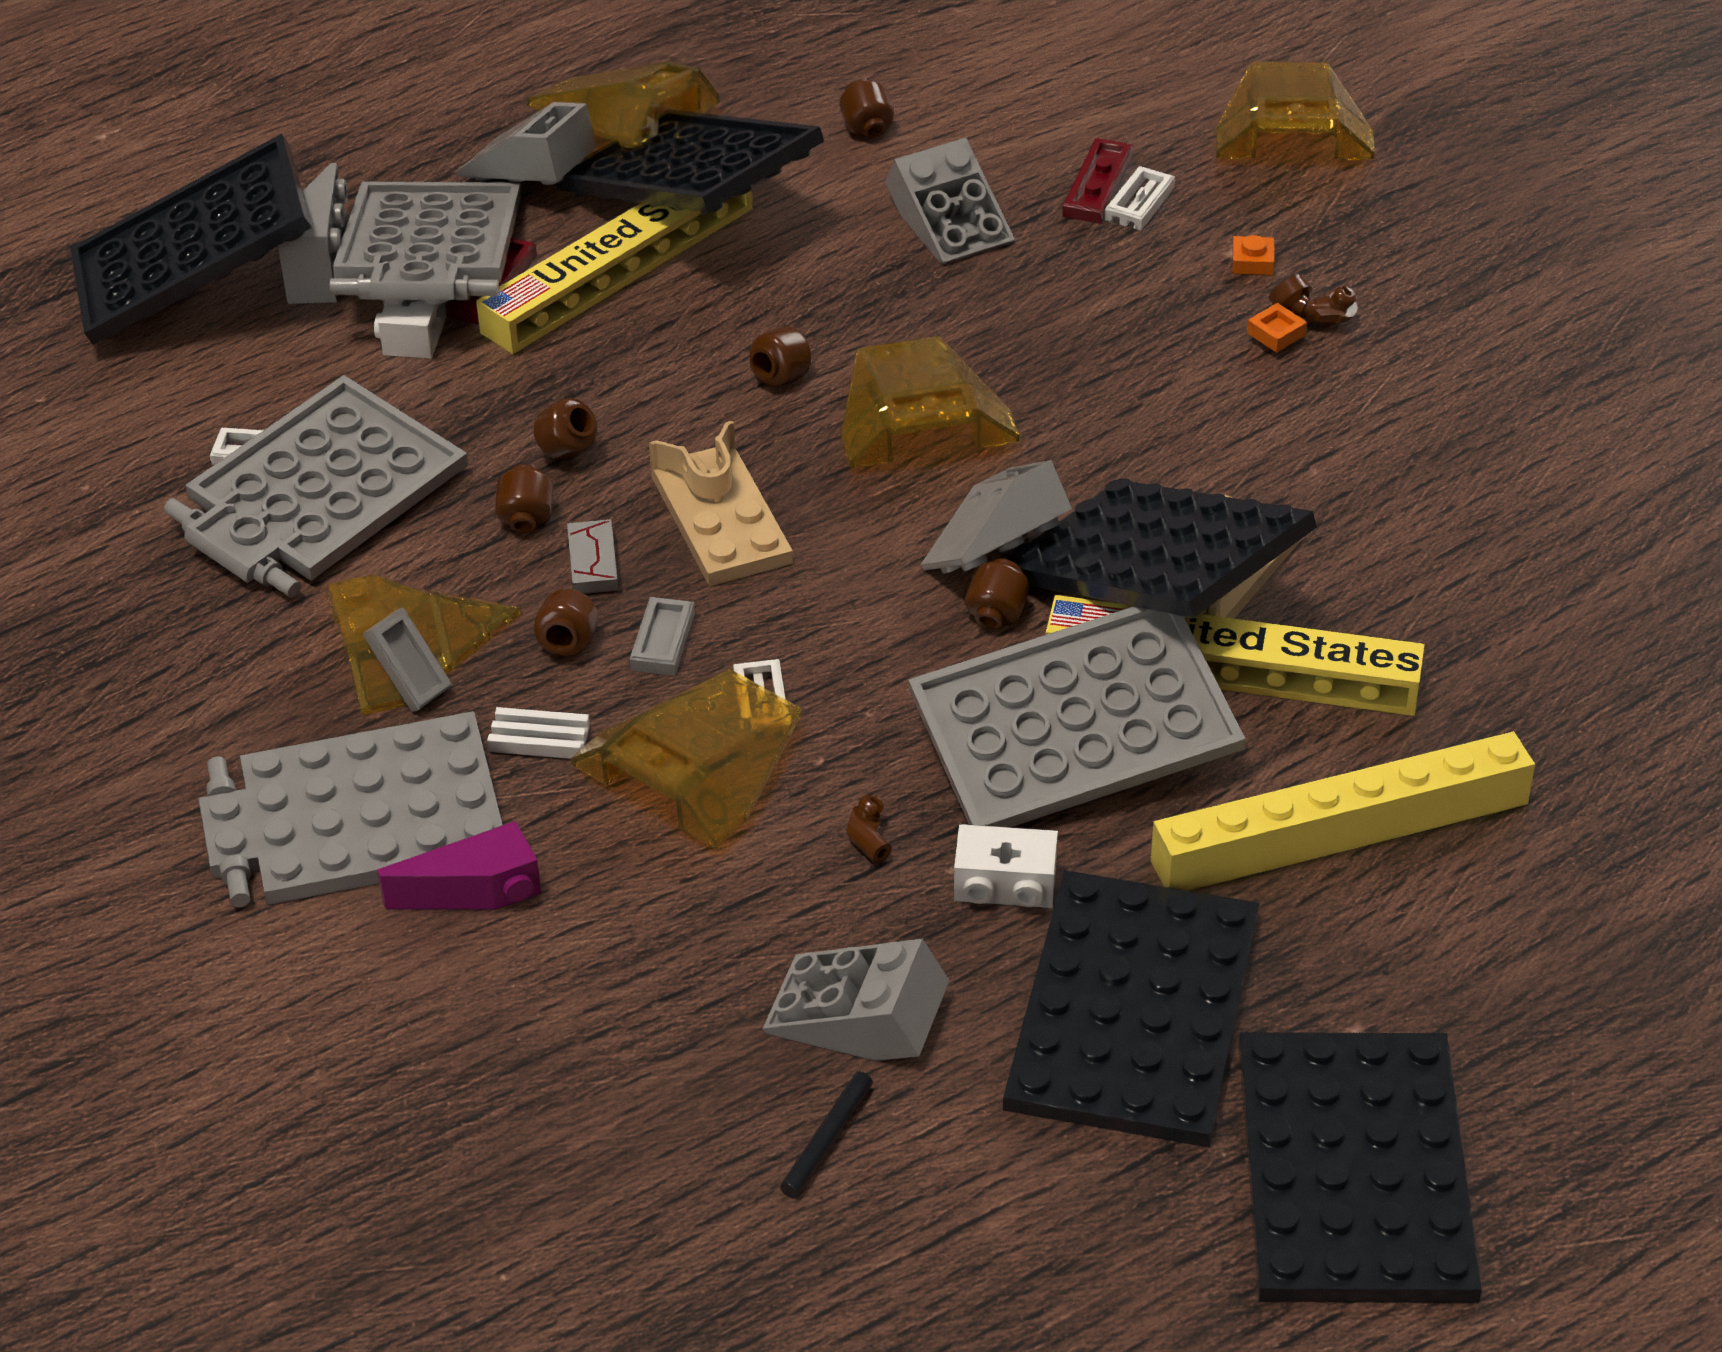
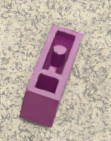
M516 821L377 869L382 903L385 909H498L541 893L538 860Z

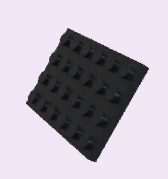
M668 109L586 156L584 161L564 175L563 180L556 183V186L560 191L574 192L577 196L588 194L599 196L600 199L615 198L622 199L625 203L642 202L648 203L652 207L663 205L674 207L675 210L690 209L700 211L701 214H710L720 210L723 207V202L731 197L750 192L753 189L752 185L761 179L778 175L782 171L781 167L789 162L808 157L811 154L810 150L823 143L824 138L820 126Z
M283 134L272 138L70 248L83 330L93 345L104 339L116 337L124 328L141 319L146 320L153 317L161 308L176 300H184L190 297L197 289L213 280L224 279L232 270L249 261L261 259L269 250L286 241L290 242L300 238L305 231L312 228L292 151Z
M1121 478L1109 482L1105 486V490L1094 498L1079 503L1075 507V511L1059 521L1057 526L1044 531V533L1031 542L1017 546L1013 550V554L1006 558V560L1016 563L1022 569L1031 586L1195 618L1317 528L1313 511L1292 508L1287 504L1273 505L1260 503L1255 499L1242 500L1225 497L1223 494L1211 495L1193 492L1192 489L1188 488L1174 489L1162 487L1157 483L1144 484L1131 482L1127 478Z
M1064 870L1005 1088L1003 1110L1210 1148L1260 903Z
M1240 1032L1239 1057L1259 1302L1479 1303L1482 1288L1447 1033Z

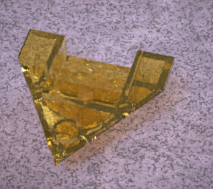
M374 574L330 583L325 587L334 623L339 625L346 648L352 683L362 715L407 705L362 635L363 632L395 610L404 607L445 674L491 639L490 632L505 621L510 624L522 615L520 607L412 587Z

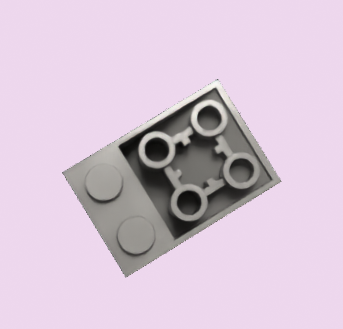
M551 103L495 138L457 170L458 177H475L477 181H487L493 178L507 179L510 183L531 180L540 181L544 185L560 182L563 180L564 175L576 165L581 164L584 158L597 147L587 103Z
M966 138L894 159L885 181L886 186L901 217L942 265L1015 241Z
M330 163L302 191L312 228L305 231L300 238L290 242L286 241L278 246L288 304L337 302L338 295H330L329 283L330 278H334L333 264L351 212H344L343 204L347 203L346 179H339L337 163Z
M1052 460L1011 467L974 485L921 563L923 571L940 568L942 573L945 574L961 567L963 571L973 569L988 561L986 553L996 549L999 552H1004L1022 544L1024 540L1021 535L1031 531L1038 534L1059 524L1057 517L1072 510V507Z
M923 938L796 954L763 1026V1030L769 1035L875 1061L920 1056L950 980Z

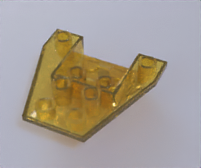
M666 61L569 78L528 97L527 106L540 111L553 102L587 103L594 134L619 141V145L623 147L633 148L641 146L644 141L658 135V106L664 105L682 109V111L705 113V110L720 103V95L700 68Z
M1251 62L1215 128L1216 157L1255 158L1257 132L1273 134L1283 132H1308L1311 134L1333 132L1335 159L1355 161L1374 159L1375 155L1373 129L1328 62Z
M940 336L857 349L841 432V441L850 468L893 462L892 435L957 426L959 424H969L977 448L1019 442V433L1009 407Z
M728 669L602 730L571 757V764L606 785L624 771L676 801L679 828L717 849L749 818L802 716V710L784 698Z

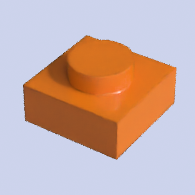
M1257 235L1247 237L1233 236L1232 274L1273 275L1274 238Z
M1279 303L1250 318L1247 323V334L1276 353L1306 336L1307 322Z

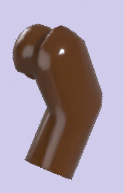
M866 795L861 797L859 804L852 809L846 831L849 839L874 863L878 864L890 855L892 846L878 833L882 821L880 816L884 812L883 802L875 796Z

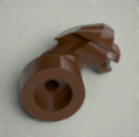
M1296 274L1287 278L1269 295V300L1273 305L1279 303L1297 316L1306 318L1305 321L1307 323L1327 324V327L1350 320L1358 310L1356 295L1347 286L1330 290L1323 297L1311 300L1313 288L1303 274Z

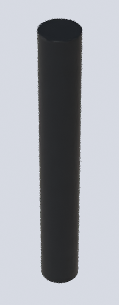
M857 1071L781 1183L780 1189L786 1196L798 1198L873 1085V1080L868 1074Z

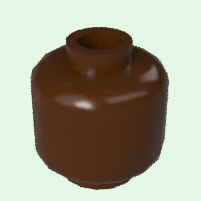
M868 79L856 80L846 87L839 100L840 111L846 126L855 136L879 137L894 120V107L886 88L879 82Z
M789 326L776 328L761 334L753 341L750 348V366L752 371L762 382L773 387L785 385L801 378L809 371L812 363V351L809 342L801 332Z
M574 398L561 399L538 414L534 423V437L537 445L550 458L561 461L572 459L594 444L598 435V423L594 413L588 405Z
M528 464L516 465L503 473L498 478L496 487L495 513L498 519L512 530L520 533L532 532L536 527L545 525L551 519L553 509L554 486L550 477L544 474L538 467Z
M992 559L974 570L965 597L966 608L975 617L976 622L985 628L998 629L1001 625H1012L1021 617L1030 584L1022 569L1016 563L1006 559Z
M561 589L553 592L542 603L535 618L534 632L537 641L551 654L562 657L574 656L582 652L590 643L597 628L598 613L596 606L588 596L580 591Z

